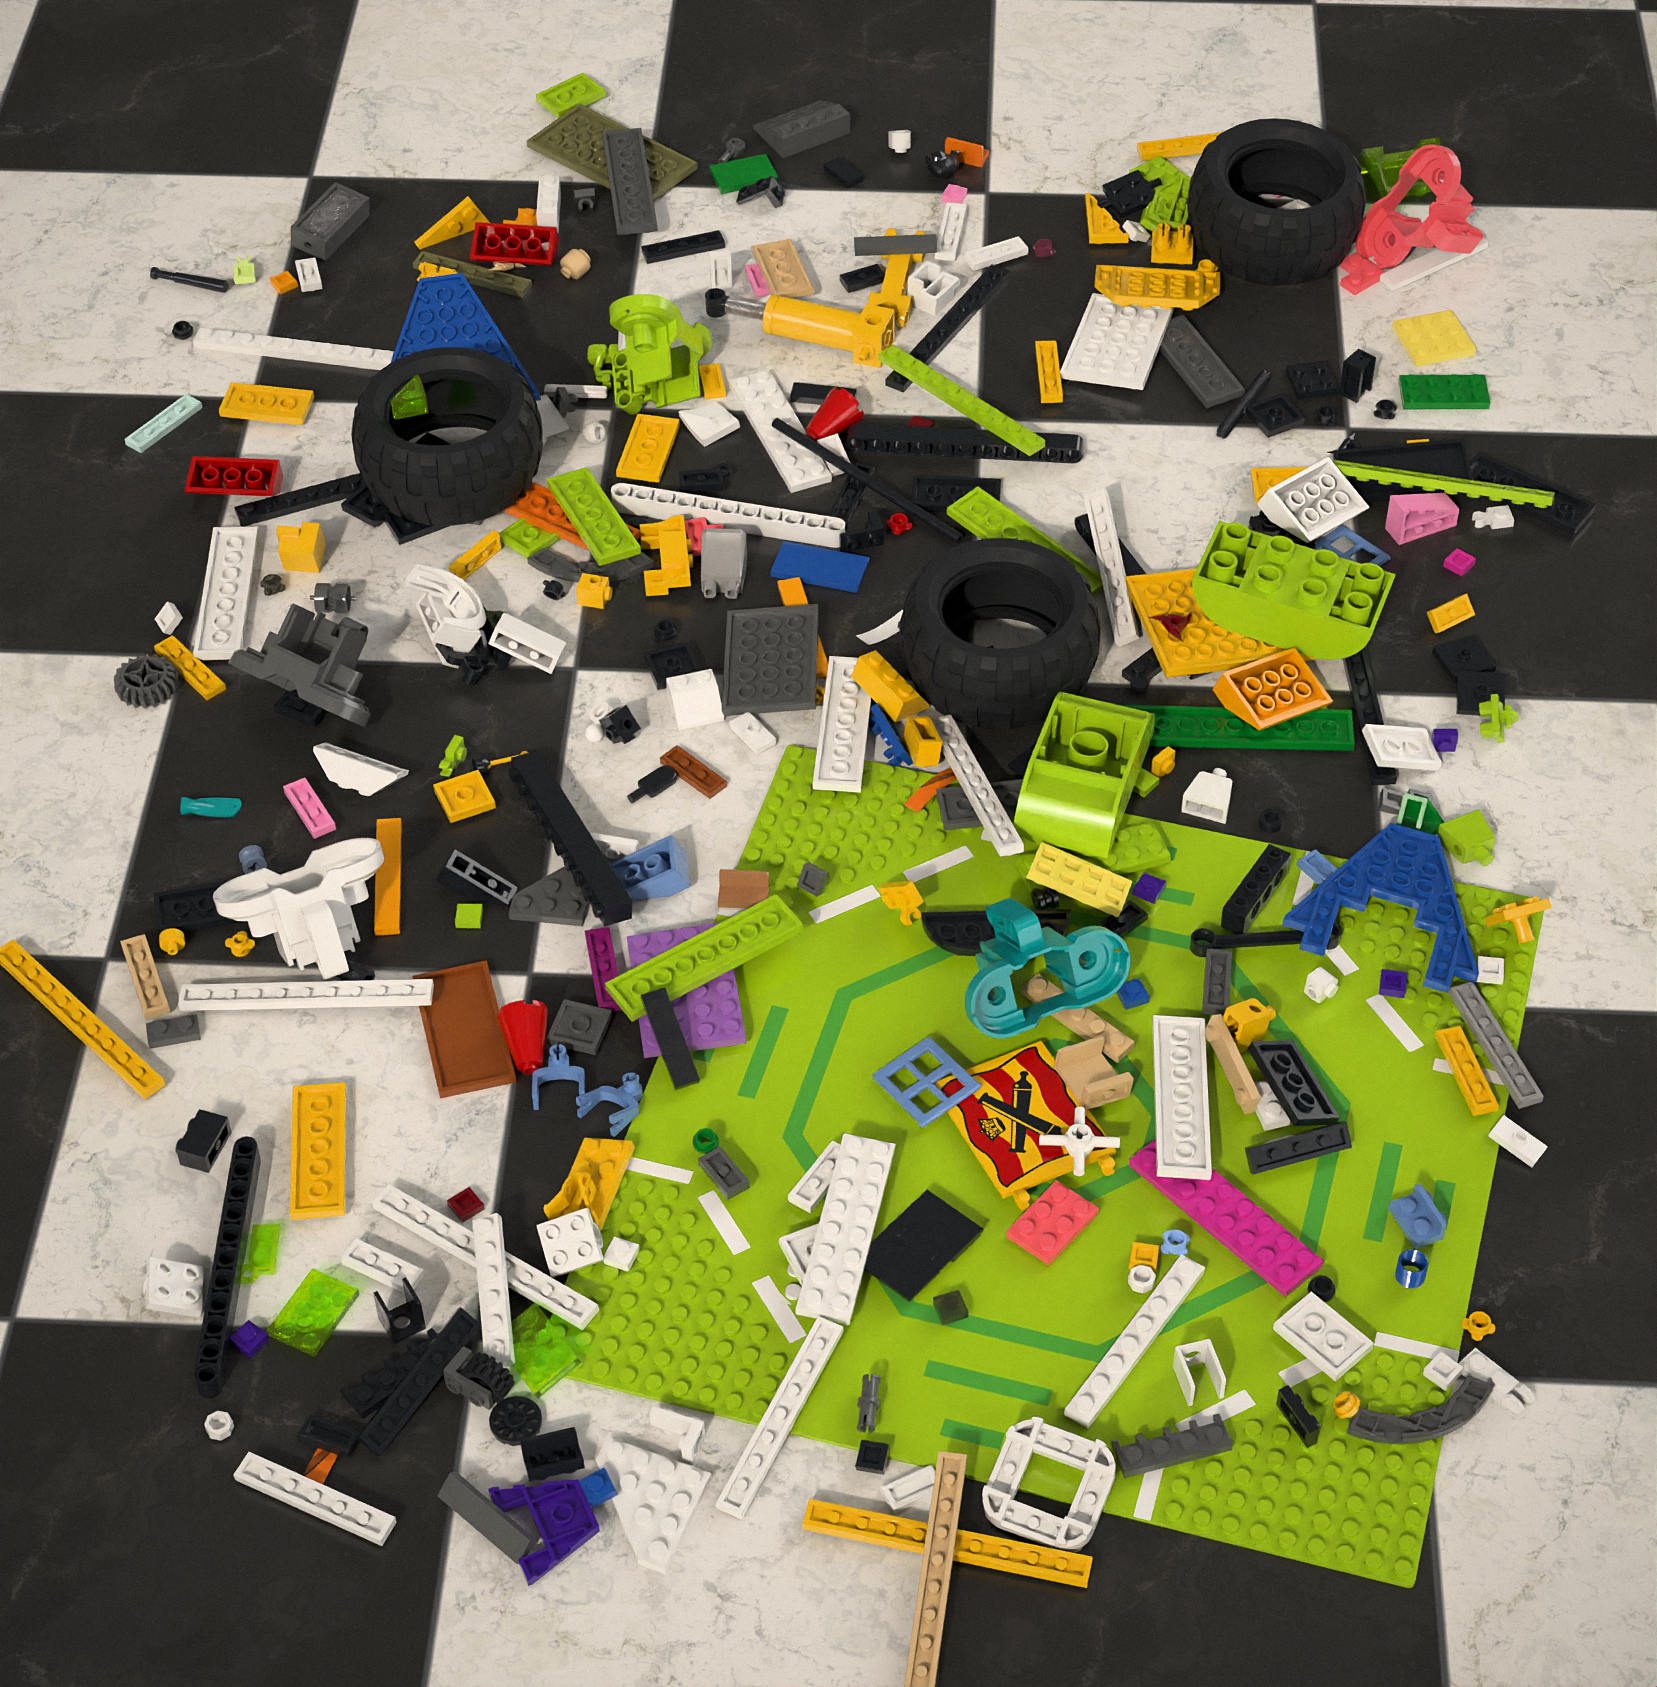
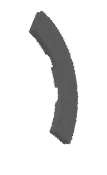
M545 547L527 558L529 565L544 574L572 582H579L582 573L609 577V582L635 576L654 567V560L642 551L641 554L599 566L597 562H570L567 558L559 556Z
M1467 1375L1460 1388L1444 1404L1437 1408L1433 1407L1412 1413V1416L1397 1417L1394 1414L1378 1413L1359 1407L1348 1426L1347 1434L1387 1444H1412L1434 1440L1461 1428L1476 1416L1487 1403L1493 1392L1494 1385Z

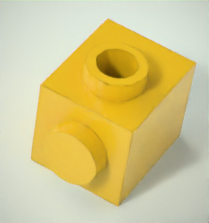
M582 573L576 587L577 605L604 609L607 600L610 601L612 597L609 577Z

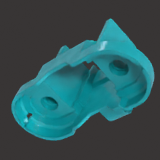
M1009 897L986 907V915L994 928L996 938L980 942L982 953L980 952L975 955L979 972L968 985L965 994V1011L970 1022L990 1037L1008 1038L1036 1027L1041 1019L1064 1009H1082L1115 994L1124 984L1129 973V949L1119 935L1101 926H1089L1070 933L1066 938L1048 926L1041 928L1038 917L1033 911ZM1119 948L1121 951L1114 952V949ZM1044 954L1046 970L1060 979L1066 992L1021 1009L1016 1005L1009 975L1013 973V969L1023 968L1028 959Z

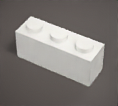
M551 175L539 176L536 212L537 225L556 227L557 233H559L560 178L559 176Z
M503 613L488 644L552 674L567 642Z

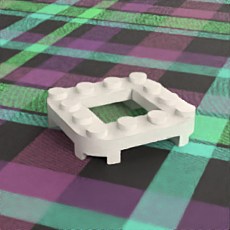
M1032 1417L1031 1420H1025L1015 1426H1011L1006 1433L1005 1443L987 1486L984 1485L982 1497L985 1515L996 1527L1052 1549L1078 1552L1091 1539L1114 1483L1116 1470L1113 1455L1101 1440L1096 1439V1442L1045 1424L1043 1419L1039 1417ZM1033 1452L1085 1471L1069 1513L1064 1519L1014 1500Z

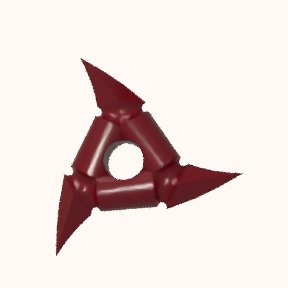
M1191 612L1183 617L1181 615L1168 614L1167 616L1158 615L1148 618L1162 621L1161 623L1165 629L1183 642L1180 632L1189 624Z

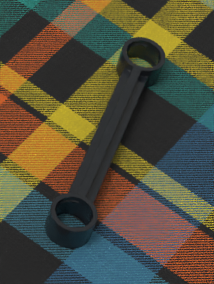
M1334 923L1331 932L1335 937L1329 938L1326 950L1334 949L1339 945L1341 928L1336 923ZM1201 928L1192 933L1190 950L1198 957H1206L1207 948L1225 949L1301 944L1304 932L1293 930L1215 935L1211 930ZM1204 940L1209 942L1210 944L1199 945L1196 943V941Z

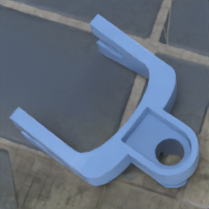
M559 1044V1050H557V1045L550 1047L548 1067L540 1068L533 1072L532 1099L534 1110H539V1085L546 1081L558 1079L575 1080L579 1082V1096L585 1094V1071L581 1067L570 1066L566 1048Z
M626 1073L622 1077L624 1085L618 1089L611 1086H601L576 1097V1104L581 1106L577 1109L578 1117L582 1119L602 1100L612 1101L621 1105L625 1109L609 1115V1123L614 1124L610 1128V1132L615 1137L639 1115L638 1101L643 1096L639 1075H636V1073Z

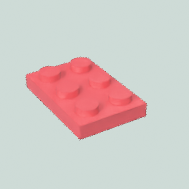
M1056 1180L1006 1231V1237L1050 1266L1096 1218L1099 1208Z

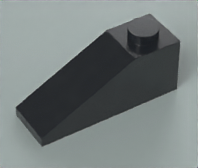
M456 849L446 860L435 881L457 894L508 907L518 888Z

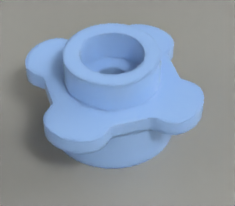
M1176 1229L1164 1232V1244L1161 1245L1162 1253L1177 1254L1179 1257L1181 1254L1186 1256L1188 1251L1186 1244L1190 1241L1189 1236Z

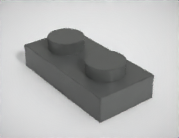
M197 1014L146 1023L149 1049L201 1040Z
M720 1146L698 1158V1165L727 1200L750 1188V1181Z

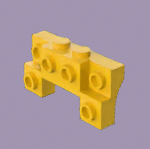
M674 515L658 523L640 524L642 550L660 548L662 568L661 570L644 571L646 596L669 595L668 588L691 586L689 568H693L692 554H688V552H692L691 539H686L684 515Z

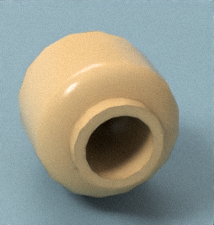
M571 249L560 261L562 274L568 279L570 277L580 279L591 267L589 255L582 249Z

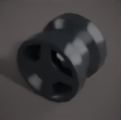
M1045 886L1044 889L1036 888L1031 891L1032 902L1036 910L1059 907V897L1056 890Z

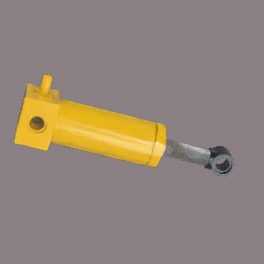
M719 288L709 289L705 293L706 313L710 317L718 318L728 313L762 320L765 334L853 352V363L881 368L883 363L878 360V353L894 344V309L866 304L860 313L778 295H771L767 304L761 305L730 298V296L725 294V291Z

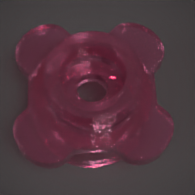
M1039 239L1033 244L1037 257H1048L1055 254V250L1052 249V242L1049 239Z

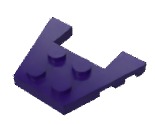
M578 1479L543 1482L542 1486L525 1487L522 1484L513 1485L511 1489L499 1490V1487L488 1489L492 1503L504 1513L527 1505L543 1541L545 1549L518 1559L528 1586L533 1585L600 1532L599 1524Z

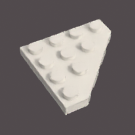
M607 1436L596 1457V1466L598 1470L605 1467L618 1493L617 1496L611 1498L613 1506L616 1508L625 1534L632 1545L638 1564L666 1574L712 1479L711 1473Z

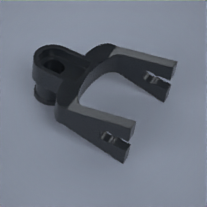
M479 630L481 636L473 646L479 654H460L452 651L450 646L439 643L435 645L447 663L462 667L464 671L462 681L471 686V682L472 686L476 685L477 679L482 675L484 665H487L491 658L483 630Z

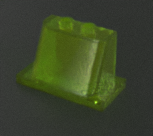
M1437 137L1420 140L1415 150L1385 155L1382 146L1363 149L1358 158L1362 168L1361 174H1369L1380 195L1384 198L1399 181V171L1410 156L1422 146L1431 144L1441 145L1440 139ZM1418 178L1404 198L1410 195L1422 196L1432 190L1423 179Z

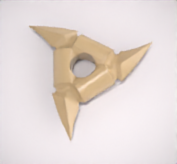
M493 262L494 268L489 270L507 271L514 267L526 266L518 263Z

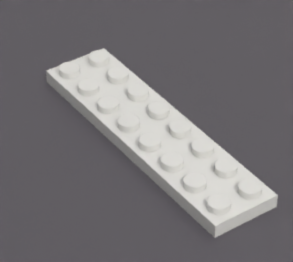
M769 370L729 380L730 389L791 493L832 482V475L821 457L772 427L773 420L779 418L803 434H806V431Z
M213 527L193 651L194 657L199 660L231 659L235 650L242 649L259 537L258 527Z
M829 656L813 789L861 792L872 698L851 677L858 658Z
M1153 1015L1152 1037L1157 1176L1210 1180L1212 1169L1205 1018Z
M843 1134L796 1306L797 1315L816 1319L820 1316L831 1322L850 1325L895 1152L894 1143Z

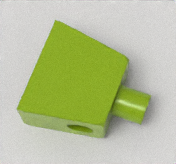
M1479 809L1439 825L1438 836L1442 847L1459 862L1467 864L1478 860L1482 866H1487L1493 861L1494 856L1491 853L1494 847L1495 835Z

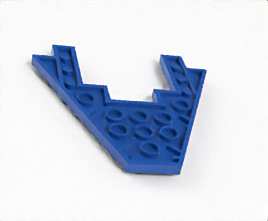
M463 273L420 278L391 363L403 356L427 349L441 347L474 349L493 355L512 365L516 369V373L526 379L535 400H541L539 391Z
M1390 823L1284 916L1282 926L1304 932L1299 950L1324 957L1340 905L1364 912L1370 895L1418 909L1413 927L1437 933L1423 986L1448 993L1453 976L1476 982L1479 974L1439 836Z

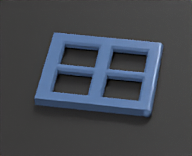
M1340 525L1319 540L1315 550L1326 549L1333 551L1338 557L1354 562L1356 561L1350 557L1363 548L1376 557L1369 563L1378 566L1391 559L1390 555L1344 525ZM1341 536H1345L1356 543L1354 547L1345 553H1342L1330 544Z
M927 1037L872 1075L873 1079L923 1128L981 1088V1083L975 1081L930 1037ZM929 1051L942 1065L925 1076L912 1061ZM906 1067L919 1081L902 1092L889 1077ZM951 1072L965 1087L948 1098L934 1083ZM928 1088L941 1103L927 1113H924L911 1099Z

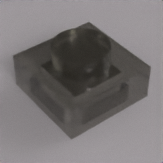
M959 1290L933 1297V1305L942 1325L968 1318V1309Z

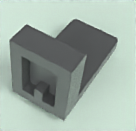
M463 1346L443 1370L446 1387L455 1394L460 1393L466 1396L474 1405L478 1407L483 1406L491 1410L494 1406L491 1391L461 1375V1370L473 1356L472 1351Z

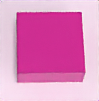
M1457 548L1444 560L1443 567L1463 576L1475 565L1476 558Z

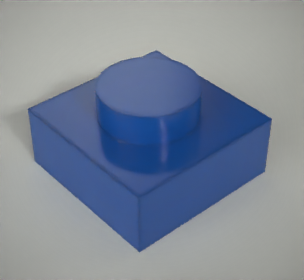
M1139 978L1124 982L1116 992L1125 1010L1149 1003V995Z
M605 1467L579 1480L592 1508L618 1495Z

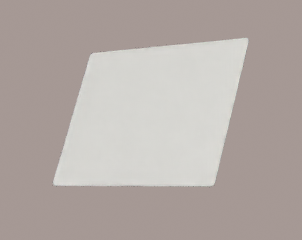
M542 395L541 400L536 401L541 415L543 438L570 429L549 397Z

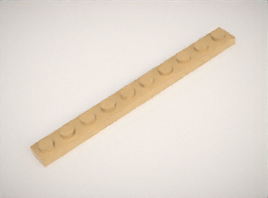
M938 1451L904 1687H935L967 1454Z

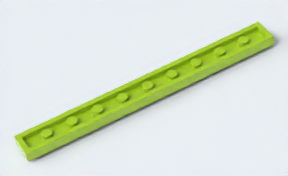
M892 345L878 353L879 361L1028 456L1045 447V439L899 347Z
M1339 460L1332 461L1345 478L1355 476L1359 481L1375 479L1378 480V483L1386 485L1395 482L1400 483V486L1405 488H1413L1414 485L1422 486V489L1426 491L1442 489L1447 494L1462 492L1467 493V496L1472 498H1479L1480 495L1489 496V499L1493 501L1509 499L1514 504L1522 505L1525 502L1534 503L1535 507L1547 508L1548 505L1552 506L1555 492Z

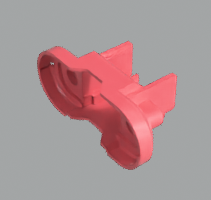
M1431 144L1420 147L1410 156L1399 171V181L1387 196L1375 202L1363 217L1361 230L1355 240V248L1358 255L1379 269L1386 270L1401 263L1412 246L1425 248L1436 246L1445 252L1471 254L1484 236L1477 228L1471 226L1466 221L1470 213L1475 211L1474 207L1470 204L1473 197L1460 183L1461 167L1457 156L1452 150L1445 146ZM1418 178L1423 179L1437 196L1436 202H1432L1429 206V216L1423 223L1419 218L1406 217L1394 210ZM1374 256L1375 258H1374L1373 260H1374L1377 264L1373 263V262H1372L1371 260H1369L1368 258H1371V257Z

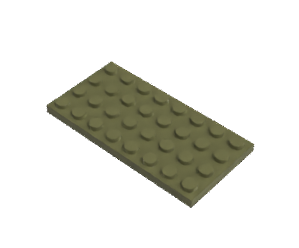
M578 104L528 139L527 147L610 189L602 131L629 128ZM643 135L653 201H655L697 170L698 165L696 161Z

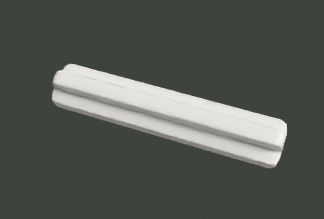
M546 384L544 388V393L548 397H554L557 387H565L568 394H575L577 398L605 399L608 394L607 386Z

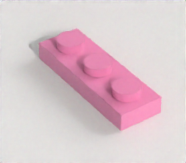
M306 778L283 786L285 795L314 839L336 830L335 822Z

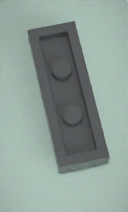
M1208 948L1206 950L1202 1014H1221L1224 1016L1226 1008L1229 1007L1232 951Z

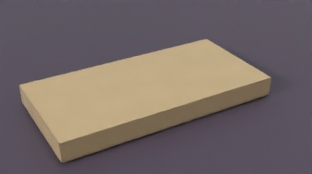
M791 239L752 246V254L771 295L797 298L814 294V288Z

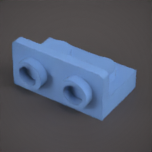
M1421 1184L1414 1186L1413 1194L1389 1202L1388 1210L1414 1249L1444 1238L1447 1226L1446 1217L1441 1211H1438L1433 1203L1431 1194L1425 1191Z

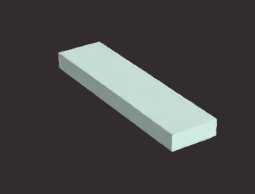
M185 394L125 438L126 445L139 453L144 452L202 409V403Z

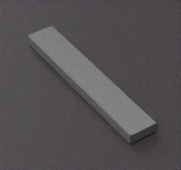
M1471 981L1449 988L1448 994L1517 1107L1520 1109L1542 1102L1543 1094L1474 983Z

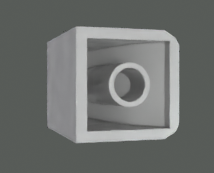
M706 528L701 533V587L704 597L714 598L716 593H725L727 598L736 599L738 593H742L748 563L746 533L741 529Z

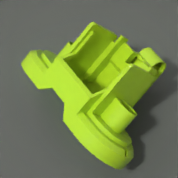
M636 294L614 301L609 307L610 324L624 334L626 340V348L617 351L612 357L616 405L628 414L634 415L641 410L642 403L651 401L656 404V408H661L666 405L698 398L700 396L697 361L701 360L712 349L710 330L699 322H696L693 327L686 323L679 308L662 296ZM676 339H678L680 342L684 344L682 346L670 348Z

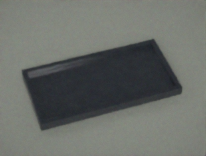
M1465 438L1333 450V460L1473 480ZM1348 476L1346 478L1365 502L1390 500V495L1445 493V490L1442 489L1426 491L1422 489V486L1414 485L1413 488H1405L1400 486V483L1395 482L1386 485L1378 483V480L1375 479L1359 481L1355 476Z

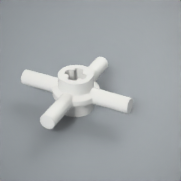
M1076 1107L1074 1125L1069 1128L1066 1134H1040L1039 1145L1064 1146L1069 1155L1074 1158V1175L1082 1176L1084 1175L1085 1157L1090 1154L1094 1147L1119 1148L1120 1137L1094 1136L1090 1127L1085 1125V1108Z

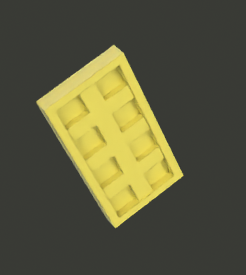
M1041 842L1026 877L1115 917H1119L1132 881L1043 842Z

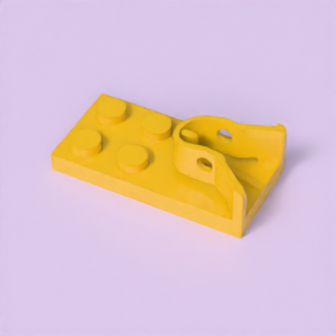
M584 1138L561 1191L548 1205H544V1212L548 1220L550 1221L588 1208L593 1222L597 1224L601 1232L635 1149L633 1142L628 1140Z

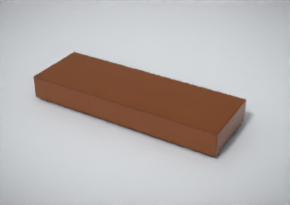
M678 745L660 757L662 765L672 767L676 771L677 776L709 799L727 787L725 779Z

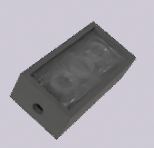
M335 182L291 226V246L326 261L369 217V197Z

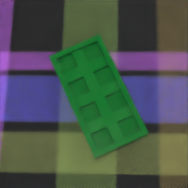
M1399 375L1398 382L1403 410L1489 409L1490 407L1485 375Z

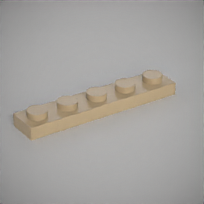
M1036 974L1021 987V995L1034 1004L1064 993V991L1040 974ZM1086 1007L1082 1009H1064L1051 1014L1052 1017L1085 1040L1103 1036L1105 1042L1102 1052L1117 1063L1135 1047V1041Z

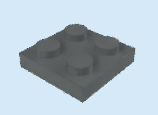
M564 999L547 1035V1044L557 1045L558 1047L561 1044L566 1049L596 1055L612 1019V1010Z

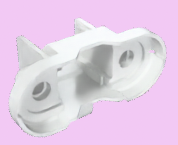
M354 838L312 851L304 867L281 875L267 868H262L224 883L214 892L213 899L217 912L229 919L248 921L253 937H262L273 933L279 953L289 967L294 965L292 959L296 958L300 970H304L305 965L316 962L324 980L349 971L344 951L351 950V952H355L353 940L355 943L360 942L350 906L360 903L369 897L365 880L372 877L384 861L383 851L380 842L376 839Z

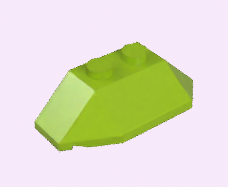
M1180 175L1174 181L1157 189L1148 212V218L1157 224L1163 223V228L1165 224H1169L1170 231L1178 232V226L1183 224V231H1185V224L1190 225L1187 205L1191 177Z

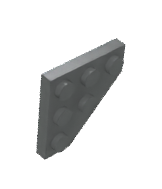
M564 866L514 894L509 910V919L583 926L588 902L584 900L580 886L577 887L575 885L572 873L567 871Z

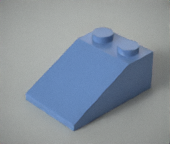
M672 835L609 864L632 900L670 897L691 887L686 851Z

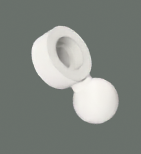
M605 701L597 703L590 711V719L593 721V724L586 727L585 737L591 742H597L602 739L604 732L599 719L614 710Z

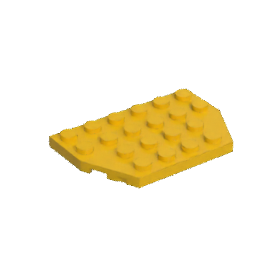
M1096 265L1094 287L1114 304L1124 307L1139 305L1143 308L1160 306L1163 309L1180 307L1183 310H1193L1194 308H1200L1219 295L1220 272Z

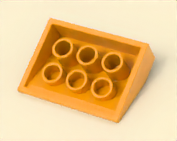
M1295 648L1224 672L1212 689L1226 709L1259 731L1330 705L1333 702Z

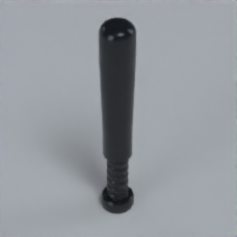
M152 267L150 271V277L154 280L158 278L173 280L175 283L222 293L227 292L229 289V283L226 280L180 272L172 273L159 270L158 267Z

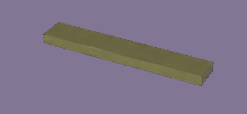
M422 251L413 262V268L419 270L420 263L424 262L437 265L438 271L440 267L455 269L456 272L463 273L470 284L522 298L532 286V280L500 271H490L489 268Z

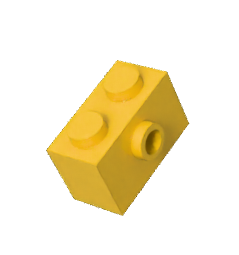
M929 716L907 717L903 742L914 765L923 768L938 766L942 740Z

